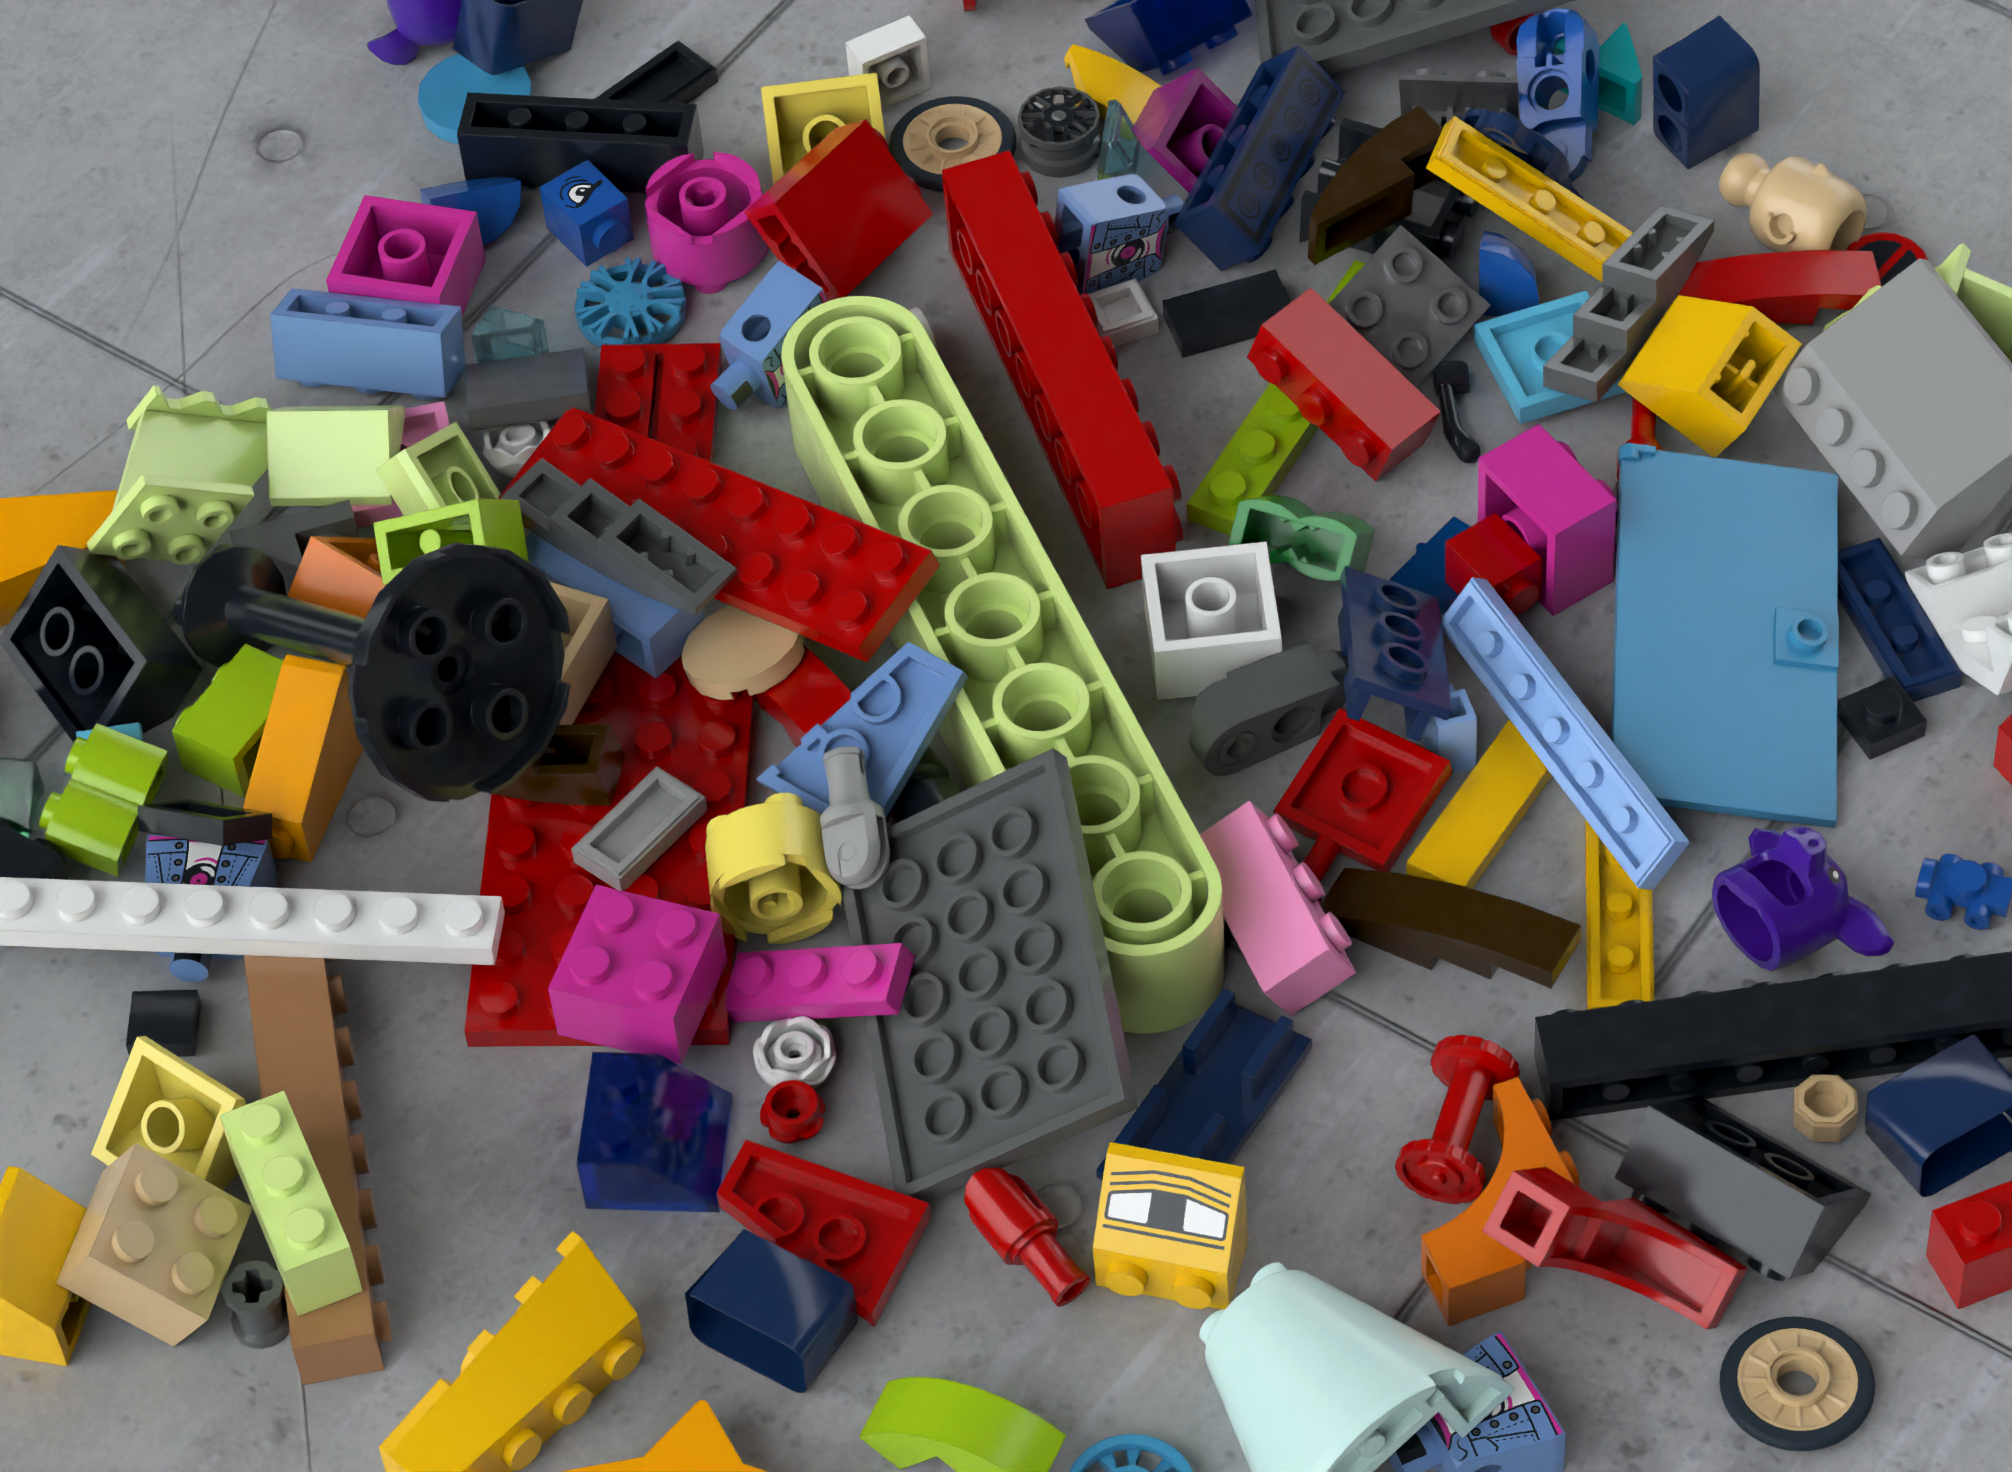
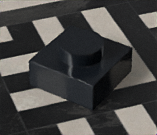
M1894 676L1838 699L1837 717L1869 760L1922 738L1926 734L1927 719Z

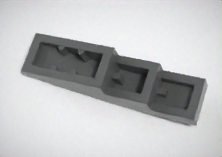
M1660 205L1602 264L1603 285L1573 314V336L1543 366V386L1598 403L1632 363L1656 325L1685 285L1714 232V220Z
M543 458L501 496V499L519 500L523 526L550 545L624 586L695 616L736 576V567L642 500L638 499L631 506H628L591 478L580 486Z

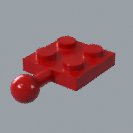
M1339 708L1273 812L1274 815L1276 813L1280 815L1290 829L1315 840L1303 863L1311 869L1319 882H1321L1339 853L1376 871L1390 872L1452 775L1453 770L1450 760L1362 718L1359 721L1348 718L1346 711ZM1322 897L1318 899L1319 904L1322 902Z

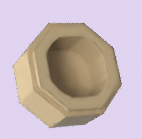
M1811 1075L1794 1089L1792 1104L1793 1127L1812 1142H1839L1856 1128L1858 1117L1857 1090L1839 1075Z

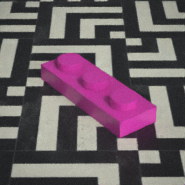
M902 943L737 953L726 990V1010H729L730 1019L734 1023L778 1021L786 1018L793 1019L798 1016L818 1019L896 1015L900 1012L915 956Z

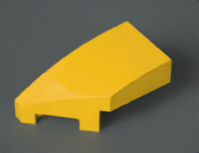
M1072 44L1064 57L1066 68H1071L1075 88L1087 93L1097 103L1101 118L1132 139L1135 134L1131 129L1152 92L1161 87V85L1114 58ZM1084 100L1080 101L1079 103H1077V104H1075V105H1076V106H1079L1081 103L1084 102Z

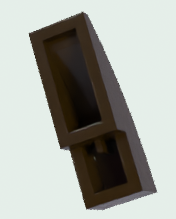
M1420 105L1393 120L1364 142L1339 168L1322 192L1309 221L1308 259L1314 265L1411 215L1413 191L1440 178L1426 169L1443 128Z
M610 723L558 725L545 753L512 786L494 794L536 802L612 806L625 754Z

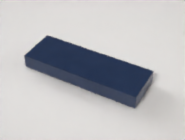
M1880 537L1838 550L1837 598L1885 678L1894 676L1913 702L1959 688L1962 678L1961 670Z

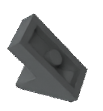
M349 500L229 531L233 545L254 547L272 558L283 575L286 594L290 590L311 536L359 537Z

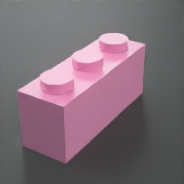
M1249 800L1199 834L1220 874L1223 917L1266 996L1290 1016H1293L1356 973L1344 951L1352 945L1351 940L1341 923L1331 912L1324 914L1318 899L1323 897L1325 892L1311 869L1303 862L1298 865L1291 852L1298 847V842L1280 815L1276 813L1269 818Z

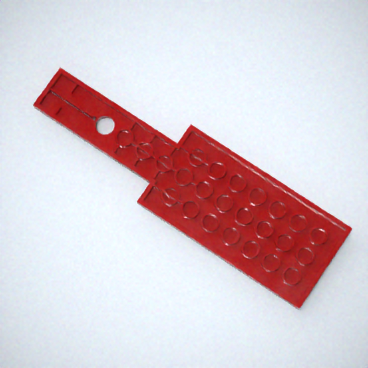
M721 343L601 345L594 416L650 438L657 369L651 438L714 463L719 400L713 394L710 385L722 374L723 357ZM614 652L573 723H610L619 741L625 758L612 806L546 803L491 794L480 896H501L505 914L495 965L472 964L464 1030L468 1047L603 1046L558 1035L548 991L551 980L595 886L600 885L615 889L574 863L571 848L657 766L705 796L707 811L641 874L625 892L711 912L705 851L707 824L717 816L729 815L748 806L756 700L754 695L749 696L747 689L731 692L734 699L718 700L701 695L690 683L683 668L682 655L658 678H655L617 652ZM723 931L728 961L691 1045H730L731 1019L729 1010H726V990L737 954L738 939L735 938L734 934L728 935Z

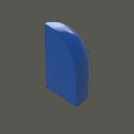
M504 177L472 179L420 189L422 204L477 212L482 243L485 245L495 241L512 224L521 204V180Z
M1484 230L1479 249V295L1491 306L1483 315L1499 317L1539 305L1537 276L1534 265L1525 251L1505 236Z

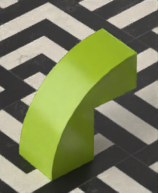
M905 1377L887 1382L859 1438L900 1470L938 1457L956 1472H1049L1066 1435L1029 1410L988 1391L940 1378Z

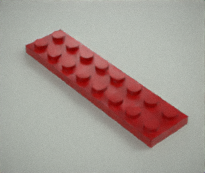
M572 408L561 416L498 497V499H501V496L543 458L580 486L591 478L628 506H631L640 499L737 568L736 576L714 599L867 663L940 567V563L930 549L577 408Z

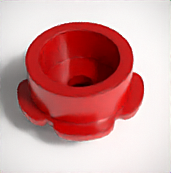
M789 1080L775 1085L767 1093L765 1102L760 1109V1121L764 1127L769 1128L768 1132L771 1138L781 1143L791 1144L796 1141L809 1140L820 1132L824 1125V1120L821 1116L825 1113L826 1108L823 1099L810 1085L798 1080ZM799 1114V1117L795 1119H789L787 1116Z

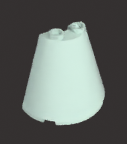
M1280 1262L1271 1263L1260 1269L1252 1279L1250 1287L1237 1296L1226 1309H1221L1211 1314L1204 1321L1199 1333L1200 1339L1206 1345V1364L1251 1472H1374L1438 1412L1464 1438L1515 1391L1504 1378L1492 1370L1304 1271L1288 1270Z

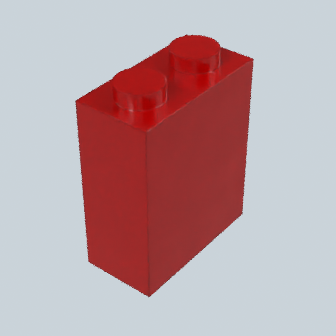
M867 119L835 128L744 212L776 258L823 288L827 301L846 297L933 215L922 199V192L917 183L905 175L889 152L886 139L869 124Z

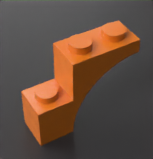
M1519 1077L1493 1085L1492 1124L1498 1135L1502 1153L1489 1184L1465 1211L1439 1228L1421 1235V1274L1448 1326L1525 1299V1271L1532 1269V1263L1482 1232L1512 1172L1546 1166L1580 1187L1579 1175L1572 1157L1566 1150L1558 1152L1550 1138L1552 1136V1127L1543 1103L1539 1098L1530 1100Z

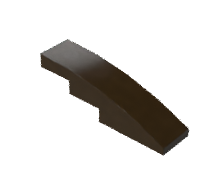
M1344 868L1320 904L1324 914L1331 912L1338 919L1349 937L1426 969L1432 970L1440 958L1491 980L1499 967L1552 989L1581 941V925L1517 901L1461 885L1401 873Z

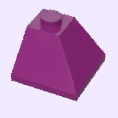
M1197 67L1155 89L1131 130L1144 149L1190 194L1237 106Z

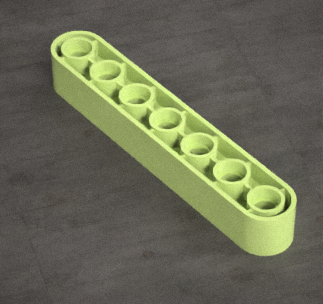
M871 296L837 298L810 309L791 326L784 339L781 352L794 449L823 507L930 549L940 563V567L889 635L897 651L907 642H910L963 670L968 676L938 728L967 788L969 789L1052 748L1067 757L1123 1031L1143 1034L1159 1033L1188 1024L1212 1005L1221 991L1225 978L1222 884L1215 862L921 322L903 306L883 298Z

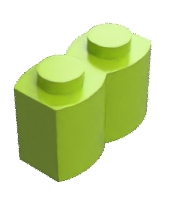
M96 723L88 739L80 736L77 737L70 750L65 765V772L72 774V777L63 793L59 794L53 791L44 806L39 827L46 830L45 839L53 844L63 856L118 877L140 832L138 831V806L153 804L168 769V751Z

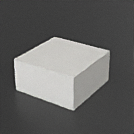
M910 15L845 42L849 76L877 73L881 109L931 89L926 36Z

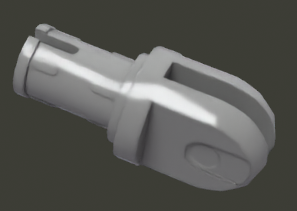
M853 746L838 747L823 755L830 806L820 816L825 862L830 875L837 882L852 889H866L879 882L889 867L890 848L883 807L870 800L864 750L859 751L858 747Z

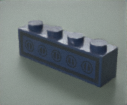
M1300 45L1260 64L1173 223L1220 271L1244 260L1247 263L1254 262L1268 250L1273 240L1270 233L1277 220L1293 204L1294 197L1291 194L1296 184L1313 166L1315 162L1313 152L1320 139L1332 129L1336 122L1334 113L1345 91Z

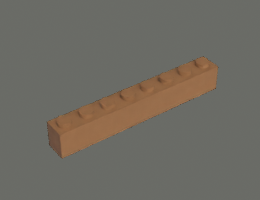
M244 955L261 1099L281 1091L285 1092L349 1242L363 1292L297 1316L284 1284L291 1345L302 1384H313L385 1370L381 1343L393 1341L392 1326L386 1300L375 1302L373 1286L385 1284V1275L379 1245H368L366 1230L378 1228L377 1216L371 1188L360 1190L358 1176L370 1173V1165L364 1134L353 1135L351 1125L352 1120L363 1119L362 1106L356 1079L346 1081L344 1067L355 1065V1055L349 1026L338 1028L337 1014L348 1013L345 986L342 974L331 975L330 962L341 961V959Z

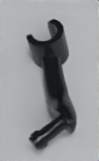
M1460 360L1445 361L1437 366L1433 378L1435 396L1439 397L1443 433L1450 447L1462 462L1476 463L1480 457V446L1463 428L1456 400V394L1469 393L1470 391L1468 365Z

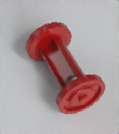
M1456 1035L1445 1037L1442 1041H1439L1435 1046L1430 1061L1434 1075L1439 1078L1440 1082L1449 1087L1432 1138L1413 1140L1408 1142L1407 1145H1403L1395 1163L1398 1178L1410 1190L1415 1191L1424 1198L1449 1204L1469 1203L1480 1196L1486 1180L1485 1169L1477 1161V1158L1468 1153V1149L1484 1100H1493V1085L1520 1077L1518 1062L1505 1048H1501L1498 1044L1481 1037Z

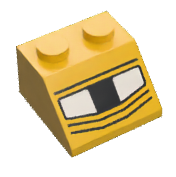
M1110 1142L1106 1153L1093 1242L1096 1285L1107 1287L1124 1296L1144 1294L1175 1300L1177 1303L1192 1309H1204L1207 1307L1226 1309L1232 1302L1248 1245L1245 1167Z

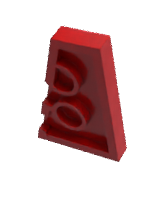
M749 1140L744 1141L716 1193L719 1207L749 1231L852 1284L855 1294L856 1313L873 1327H875L931 1219L930 1205L925 1201Z

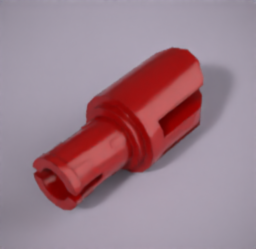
M985 1168L974 1173L966 1184L964 1202L969 1209V1216L973 1224L1004 1263L1019 1266L1024 1264L1058 1307L1065 1306L1079 1297L1089 1285L1090 1277L1077 1266L1071 1256L1057 1241L1058 1219L1030 1185L1018 1175L1010 1174L1002 1168Z

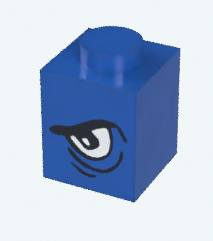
M589 160L582 162L539 187L547 229L586 267L602 257L614 253L623 245L634 240L628 198Z

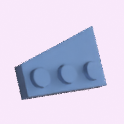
M907 642L850 694L851 699L821 726L817 723L800 739L802 743L777 766L772 764L756 780L762 786L775 793H792L799 796L803 801V806L822 814L830 806L823 755L838 747H858L859 751L863 749L865 753L866 778L870 800L884 808L886 819L968 676L963 670Z

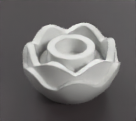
M546 421L492 428L484 433L485 446L482 454L495 471L514 478L554 426L548 425Z
M798 1016L793 1019L786 1018L781 1021L772 1022L765 1028L762 1037L755 1041L753 1047L756 1070L759 1076L771 1087L784 1081L798 1080L807 1083L815 1089L830 1075L837 1056L830 1031L825 1026L817 1024L806 1016ZM794 1055L800 1056L798 1058H791Z

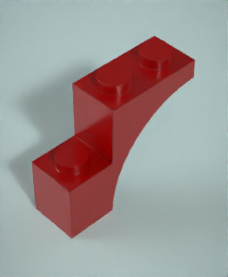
M1546 1166L1513 1171L1482 1232L1539 1268L1556 1267L1569 1269L1610 1281L1670 1308L1706 1330L1717 1328L1748 1269L1743 1264L1637 1198L1631 1197L1602 1202Z

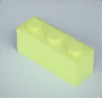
M281 1091L220 1114L233 1161L297 1316L363 1292L349 1242L285 1092Z

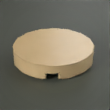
M727 605L703 619L688 635L681 652L683 668L690 683L701 695L718 700L734 699L731 692L747 689L749 696L767 691L788 677L803 658L805 648L802 643L804 638L807 639V637Z

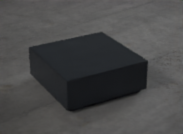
M198 990L132 991L126 1048L129 1056L135 1040L139 1036L148 1037L178 1057L195 1056L201 1009Z

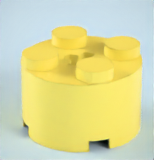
M777 793L768 797L764 803L741 808L729 815L717 816L707 824L705 851L711 912L720 914L722 930L728 935L734 934L735 938L747 941V932L767 934L768 944H785L815 935L826 928L834 919L833 909L837 903L841 905L842 900L841 883L837 882L830 875L826 866L820 826L821 814L803 806V801L799 796L792 793Z

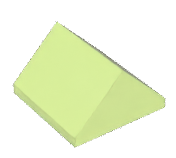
M404 405L281 407L266 412L269 500L271 506H327L349 500L351 505L393 504V497L376 469L400 452L406 414Z
M457 422L402 450L376 469L403 515L474 499H498L501 495Z

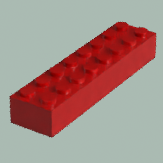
M1010 150L942 169L950 254L1107 589L1142 579L1141 555L1176 551V543L1183 541L1181 521L1174 507V502L1181 500V489L1176 472L1171 464L1162 466L1158 458L1160 456V446L1155 429L1150 421L1142 423L1137 414L1139 413V403L1134 386L1129 378L1120 379L1117 373L1118 359L1112 340L1108 335L1100 337L1096 330L1098 328V320L1092 299L1088 293L1079 295L1076 288L1078 286V279L1074 263L1068 252L1059 253L1056 247L1058 245L1057 232L1048 211L1040 213L1036 206L1038 205V195L1030 172L1024 171L1020 173Z

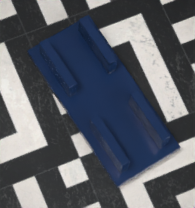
M1345 566L1340 575L1343 607L1338 615L1341 654L1348 656L1349 666L1343 679L1347 717L1359 721L1371 695L1403 705L1407 738L1419 742L1431 716L1448 720L1452 711L1438 598Z
M1223 988L1182 1045L1183 1049L1158 1084L1154 1085L1114 1143L1231 1164L1312 1048V1039L1293 1031V1020L1281 1015L1277 1022H1273L1235 1004V993ZM1106 1157L1096 1169V1176L1103 1180Z

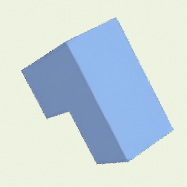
M1449 684L1452 711L1448 720L1431 716L1421 737L1427 750L1450 760L1453 770L1452 774L1472 770L1476 766L1477 717L1465 688L1455 691L1453 684Z

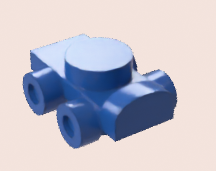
M1949 853L1942 855L1939 861L1924 857L1916 884L1915 897L1928 899L1925 913L1934 920L1944 921L1949 919L1953 906L1967 908L1964 922L1969 927L1984 930L1989 927L1993 915L2006 917L2012 898V878L2005 877L2002 867L1994 863L1987 862L1980 865L1974 861L1963 860L1960 856Z

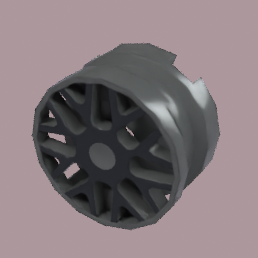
M1070 87L1046 88L1029 96L1021 105L1018 115V125L1021 134L1020 150L1023 161L1033 171L1044 176L1068 177L1089 169V162L1093 157L1099 158L1102 148L1099 131L1100 114L1097 103L1087 93ZM1055 95H1063L1064 103L1054 104ZM1084 100V102L1081 103L1079 106H1076V105H1075V104L1079 103L1080 101ZM1034 102H1037L1043 105L1044 107L1039 108L1037 105L1034 104Z

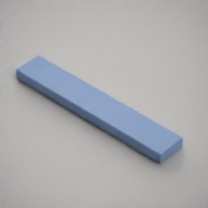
M1472 577L1442 617V631L1637 888L1653 890L1689 845V840L1488 580Z

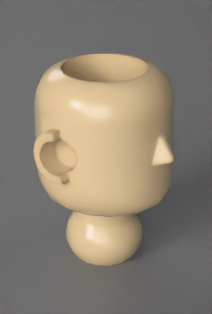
M1751 152L1739 153L1728 162L1720 177L1719 191L1721 196L1728 204L1734 207H1750L1749 222L1751 232L1760 243L1774 252L1804 250L1846 251L1851 243L1859 240L1865 228L1867 204L1864 196L1851 183L1829 172L1823 163L1816 165L1804 157L1789 156L1777 163L1772 169H1769L1767 162L1760 155Z

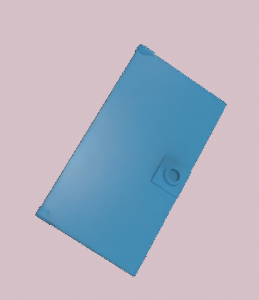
M1634 443L1621 445L1618 452L1619 489L1611 741L1662 806L1834 828L1837 822V670L1839 667V615L1837 614L1838 474L1656 450V446Z

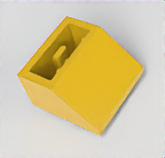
M1678 295L1617 385L1710 456L1716 458L1747 429L1802 343L1753 306Z
M13 1166L7 1167L0 1184V1355L68 1366L92 1303L56 1284V1281L87 1209L22 1168Z

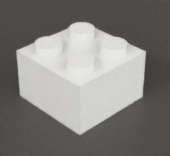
M1267 542L1141 555L1144 608L1157 700L1198 696L1210 684L1227 678V672L1282 652V638Z

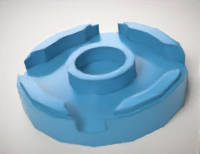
M460 54L445 58L427 72L419 84L417 100L426 128L441 140L458 144L457 131L468 92L532 96L533 89L524 66L497 75H491Z

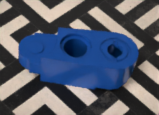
M1555 8L1529 17L1519 27L1516 39L1518 57L1516 58L1520 121L1525 127L1540 133L1563 153L1570 166L1569 179L1571 182H1574L1583 174L1587 163L1592 161V132L1598 131L1600 46L1597 33L1577 11ZM1565 39V52L1561 55H1555V46L1560 40ZM1568 88V98L1565 103L1557 109L1549 110V100L1552 95L1560 89Z

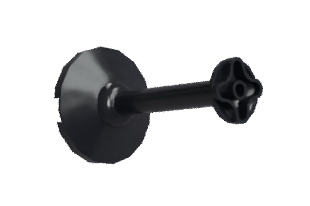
M223 543L213 549L194 568L183 589V593L176 599L173 605L174 620L177 625L182 627L184 638L196 656L213 666L221 667L223 664L229 663L246 643L263 652H266L272 645H277L351 667L348 694L357 739L381 776L414 796L428 801L449 802V800H462L481 791L494 794L512 786L545 753L567 709L571 684L561 681L565 657L561 632L570 633L567 610L544 572L508 549L496 546L452 543L414 558L379 591L366 618L287 596L283 575L272 558L254 547Z

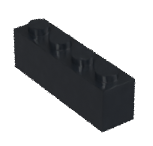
M468 92L457 131L465 180L493 177L515 178L521 180V186L540 187L582 162L589 160L620 192L646 193L648 180L666 162L678 156L694 153L695 160H702L704 156L697 104Z

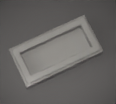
M657 766L571 848L574 863L613 888L625 891L707 811L705 796Z

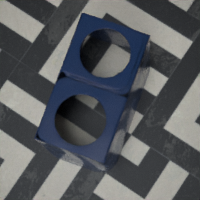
M461 0L453 50L491 75H497L569 51L572 48L583 0Z
M1720 15L1653 56L1654 134L1687 169L1694 167L1759 130L1760 64L1753 48Z
M1972 1034L1926 1061L1913 1066L1868 1091L1865 1133L1920 1196H1932L2012 1151V1123L2003 1114L2005 1112L2012 1119V1075L1983 1043Z
M746 1229L741 1231L725 1251L685 1292L689 1327L693 1335L701 1343L797 1393L806 1392L857 1325L855 1294L852 1284Z

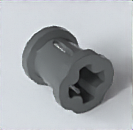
M251 1260L240 1263L231 1273L226 1275L221 1289L226 1306L233 1310L231 1323L237 1339L250 1348L258 1349L272 1347L283 1341L290 1333L287 1304L283 1297L285 1288L280 1272L272 1268L266 1261Z

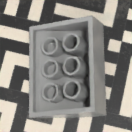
M1919 258L1807 343L1772 389L1901 556L1927 560L1936 554L1959 552L2012 486V363L1928 260Z

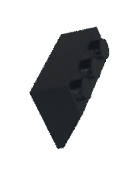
M57 545L0 637V645L73 743L77 739L76 732L91 730L96 723L105 727L139 722L142 724L143 733L168 721L173 718L203 671L202 667L116 556L89 554V550Z
M1699 1095L1649 1105L1614 1177L1634 1189L1631 1197L1637 1198L1659 1213L1667 1214L1670 1210L1691 1222L1689 1226L1691 1233L1707 1243L1718 1247H1726L1727 1244L1749 1256L1747 1264L1753 1270L1777 1281H1784L1786 1278L1792 1279L1814 1272L1866 1206L1871 1195L1868 1191Z

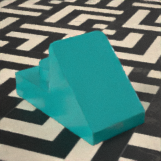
M1623 22L1599 47L1598 109L1635 126L1641 119L1643 77L1628 25ZM1565 39L1560 40L1555 46V55H1561L1565 52ZM1563 88L1559 90L1566 94H1568L1569 92L1568 88Z

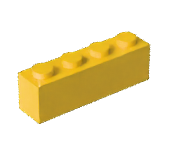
M573 1230L556 1248L557 1252L564 1259L543 1282L532 1275L513 1296L521 1305L499 1332L491 1334L484 1329L468 1346V1353L463 1359L461 1372L457 1379L451 1383L448 1379L440 1378L379 1446L385 1472H512L513 1470H521L534 1460L542 1444L563 1425H571L579 1420L589 1408L592 1399L613 1380H621L634 1370L640 1361L641 1355L646 1352L639 1316L585 1241Z

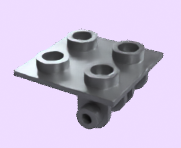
M1422 68L1413 71L1412 74H1399L1401 116L1420 105L1440 126L1441 124H1446L1453 116L1462 120L1464 114L1471 109H1486L1497 113L1505 111L1518 118V77H1507L1506 74L1495 70H1480L1472 73L1471 76L1447 75L1446 72L1435 68Z
M1401 225L1329 303L1337 313L1416 388L1449 351L1465 337L1477 320L1491 306Z

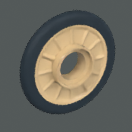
M949 96L929 100L908 111L898 121L891 133L889 152L905 175L912 178L919 187L944 192L942 169L1009 150L1014 157L1017 139L1011 121L997 107L976 98ZM948 138H961L968 142L964 147L957 150H946L938 146L939 143Z
M1797 1316L1780 1317L1751 1327L1741 1334L1730 1346L1720 1370L1719 1384L1721 1396L1728 1413L1736 1424L1756 1440L1788 1451L1820 1450L1845 1440L1865 1421L1875 1396L1873 1370L1862 1348L1842 1330L1813 1318ZM1800 1371L1810 1375L1815 1380L1817 1387L1809 1394L1796 1396L1786 1393L1777 1381L1785 1373Z

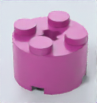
M713 152L714 159L695 160L694 153L678 156L658 168L648 180L646 187L645 213L654 261H657L658 265L664 264L666 273L670 276L680 279L682 283L693 285L698 292L704 294L722 291L728 282L739 279L752 271L769 252V246L744 213L763 195L758 174L747 162L728 153Z

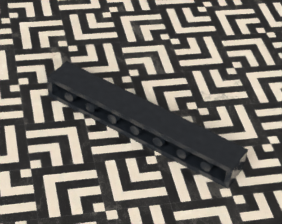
M2012 951L1981 956L1963 954L1944 961L1915 965L1898 963L1879 970L1850 974L1833 972L1813 979L1784 983L1761 982L1748 988L1719 992L1695 991L1683 997L1654 1001L1629 1000L1617 1006L1581 1011L1564 1009L1551 1015L1535 1017L1534 1058L1546 1111L1550 1121L1646 1108L1649 1105L1697 1095L1704 1099L1797 1087L1811 1075H1839L1843 1080L1899 1073L1926 1061L1972 1034L1983 1043L1996 1059L2012 1057Z

